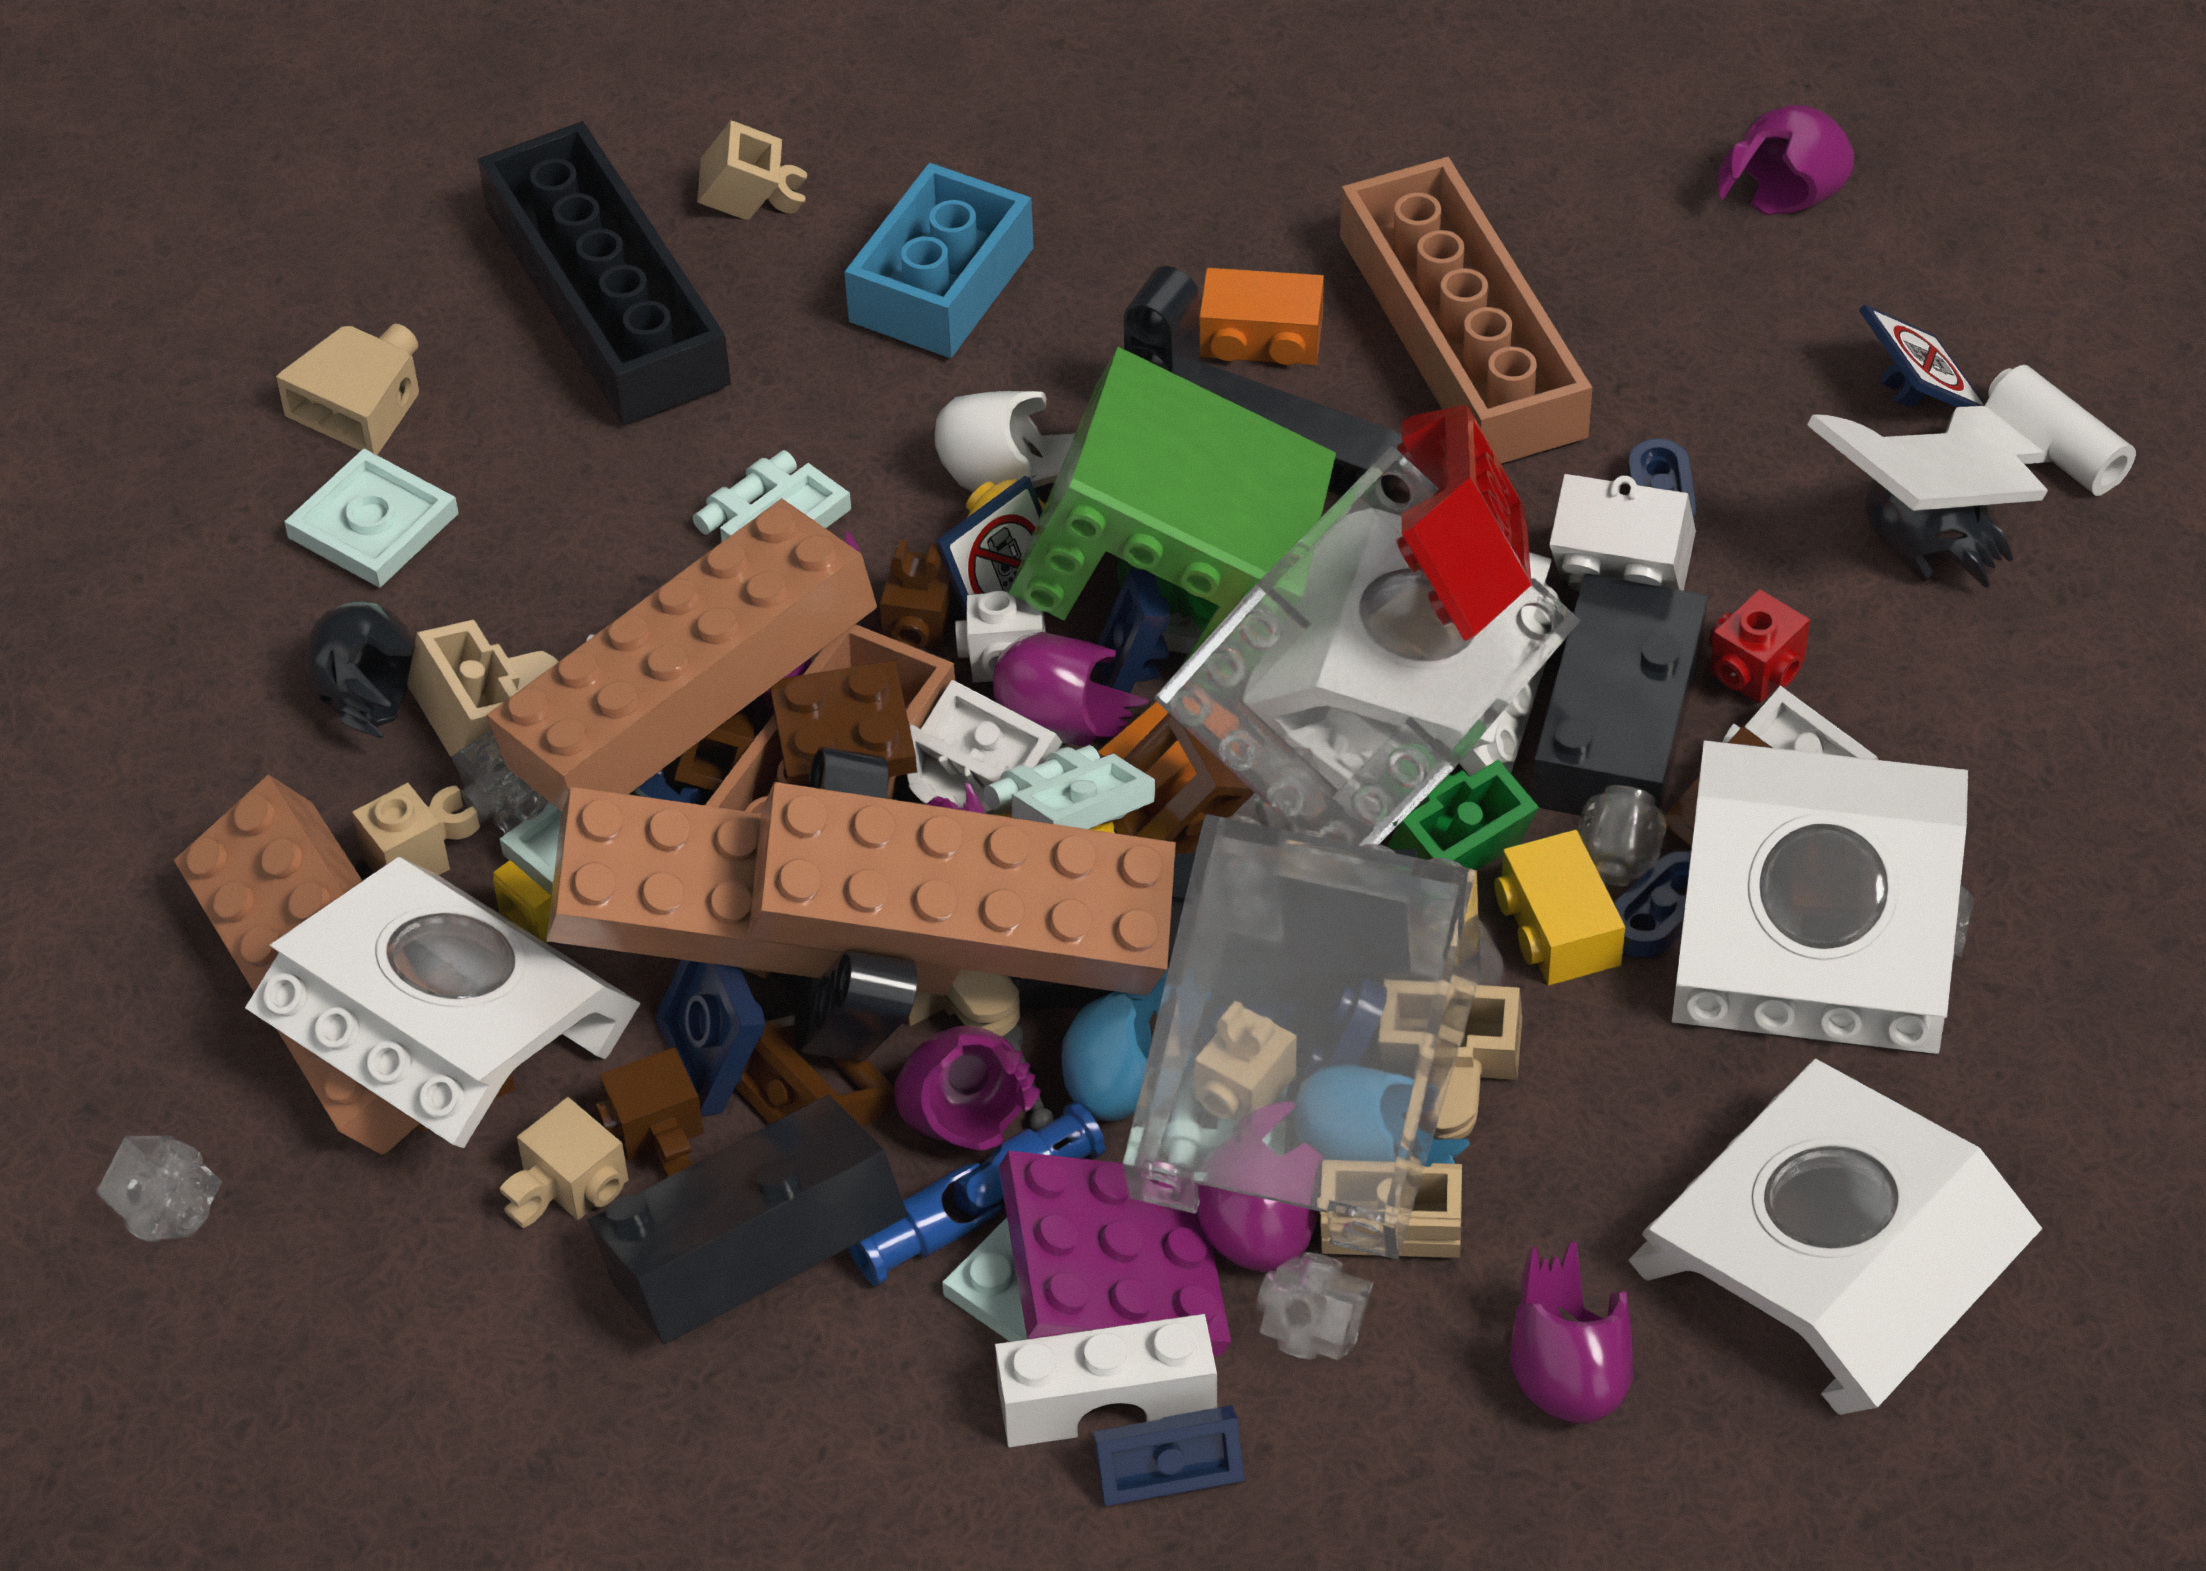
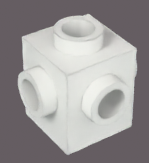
M1005 591L967 595V620L956 621V642L958 658H970L973 683L993 681L995 665L1001 653L1008 645L1024 635L1037 632L1046 633L1044 612L1033 608L1027 602Z

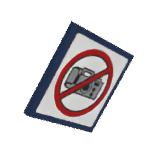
M1865 304L1858 310L1896 363L1883 373L1880 380L1881 384L1897 389L1905 381L1902 390L1893 398L1894 402L1906 407H1913L1921 400L1924 394H1927L1955 407L1985 406L1981 397L1936 335Z
M1023 476L935 541L966 620L967 595L987 594L993 591L1009 592L1043 512L1030 477Z

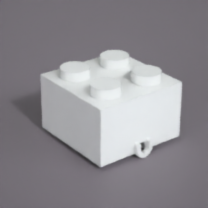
M1564 474L1550 540V548L1560 580L1568 581V587L1580 592L1585 573L1684 591L1696 533L1688 493L1638 486L1635 480L1629 476H1620L1613 482ZM1621 484L1630 485L1631 489L1628 495L1620 494Z

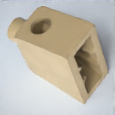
M392 324L379 338L352 326L339 328L276 376L285 416L360 451L364 448L377 455L419 393L412 354L418 349L416 337L409 329L400 324Z

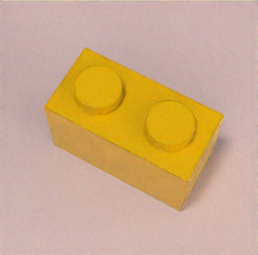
M1577 829L1503 849L1502 876L1496 878L1494 882L1496 898L1505 916L1514 915L1519 925L1518 940L1523 957L1529 965L1538 964L1547 985L1621 966L1625 925Z

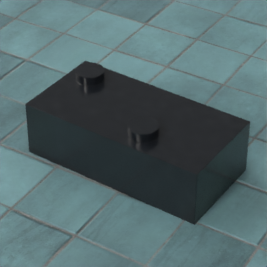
M1584 574L1535 757L1532 800L1539 808L1594 819L1600 817V820L1653 830L1658 829L1703 644L1708 595L1593 574ZM1593 801H1595V809L1593 811L1585 812L1586 809L1590 806V804Z
M828 1094L637 1194H630L616 1199L606 1210L587 1220L614 1286L662 1344L665 1345L900 1221L908 1215L885 1150Z

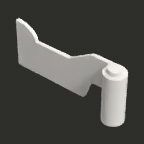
M2021 365L2014 369L2008 368L2002 371L1989 387V399L1985 406L1957 407L1949 420L1945 433L1882 437L1861 424L1829 415H1812L1807 424L1913 511L2041 501L2048 490L2025 466V464L2053 462L2094 495L2101 496L2125 478L2136 456V450L2132 445L2027 365Z

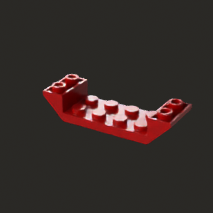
M1467 404L1413 415L1403 420V442L1397 445L1399 455L1411 476L1414 478L1422 474L1432 491V494L1426 496L1427 500L1401 513V533L1403 536L1396 539L1398 548L1413 573L1423 569L1434 588L1433 591L1428 593V598L1435 614L1444 627L1454 623L1464 642L1481 632L1532 586L1526 507Z

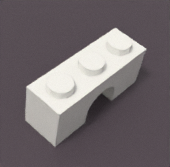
M1205 1314L995 1344L998 1390L1008 1447L1078 1437L1077 1427L1080 1419L1091 1410L1108 1404L1126 1403L1136 1405L1145 1411L1147 1422L1160 1420L1162 1417L1217 1408V1371Z

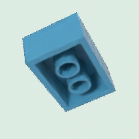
M929 162L844 271L849 322L952 358L1034 248L1031 197Z

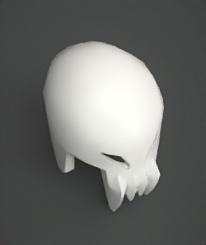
M984 392L955 397L939 412L935 426V447L943 466L960 486L972 493L988 481L996 485L1004 480H1019L1023 476L1030 477L1033 487L1036 488L1048 483H1055L1076 433L1044 436L1040 434L1029 415L1045 410L1047 398L1044 392ZM1028 442L1032 443L1040 451L1043 458L1032 454Z

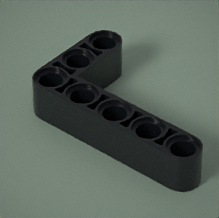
M1170 266L1157 267L1125 309L1123 316L1124 350L1336 452L1327 491L1373 508L1383 507L1388 503L1408 472L1397 450V445L1403 442L1402 435L1392 429L1200 362V296L1198 287L1185 272Z
M822 746L817 749L811 764L808 787L887 799L888 764L885 757ZM846 950L820 978L797 975L794 1025L796 1051L810 1055L859 1062L865 1061L910 1015L917 988L916 963L909 959Z

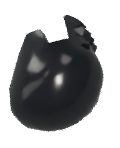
M1875 479L1871 480L1865 499L1866 513L1871 529L1901 562L1923 582L1927 581L1933 574V570L1922 556L1925 554L1946 551L1985 588L1990 587L1985 566L1995 568L1993 559L2000 561L2002 560L2001 555L2009 562L2013 560L2007 539L2003 531L1992 521L1987 512L1988 508L1986 505L1913 511ZM1951 530L1963 536L1940 538L1936 537V534Z
M361 601L338 606L327 611L315 623L304 650L306 680L313 694L320 701L339 713L341 723L360 732L382 738L384 735L376 727L392 722L397 718L398 709L409 690L407 682L415 640L407 626L393 612L381 605Z

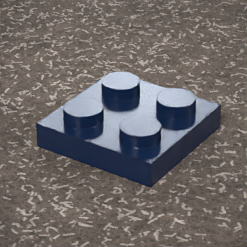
M681 960L657 1010L655 1020L668 1049L675 1047L699 1096L701 1116L717 1115L723 1113L734 1088L741 1081L742 1072L756 1043L763 1035L766 1025L764 1013L760 1004L755 1002L742 974V968Z

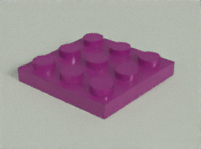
M1008 1151L999 1165V1173L1027 1339L1205 1314L1213 1356L1223 1355L1231 1343L1213 1248L1206 1239L1198 1220L1196 1206L1197 1171Z

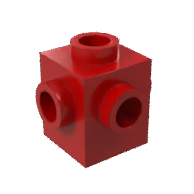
M1759 589L1733 614L1730 612L1725 613L1714 625L1709 637V643L1712 645L1709 673L1718 678L1729 689L1739 691L1760 704L1778 686L1787 687L1798 674L1802 663L1805 661L1810 619Z

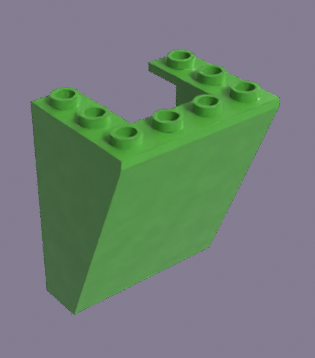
M1117 347L1095 386L1008 594L1027 602L1037 610L1048 612L1065 620L1105 551L1136 568L1146 570L1185 589L1194 596L1202 597L1218 605L1181 663L1177 675L1197 684L1208 692L1234 700L1301 599L1336 452Z

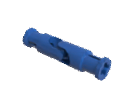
M1073 1101L1064 1107L1061 1117L1035 1132L1031 1129H1024L1005 1140L994 1150L993 1154L982 1164L980 1169L977 1168L980 1166L979 1163L964 1165L903 1199L907 1217L848 1248L855 1265L873 1286H879L886 1282L887 1272L916 1255L927 1258L994 1218L1003 1207L1002 1203L997 1205L999 1200L1004 1198L999 1165L1008 1151L1080 1159L1086 1156L1091 1159L1100 1157L1106 1151L1104 1137L1091 1113L1081 1103ZM1064 1138H1068L1067 1144L1057 1150L1053 1149L1054 1144ZM955 1181L954 1200L956 1205L972 1217H976L968 1223H956L944 1212L941 1202L942 1193L948 1184Z

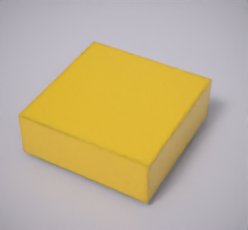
M509 860L493 872V883L499 914L543 942L548 943L547 932L552 896L515 863Z

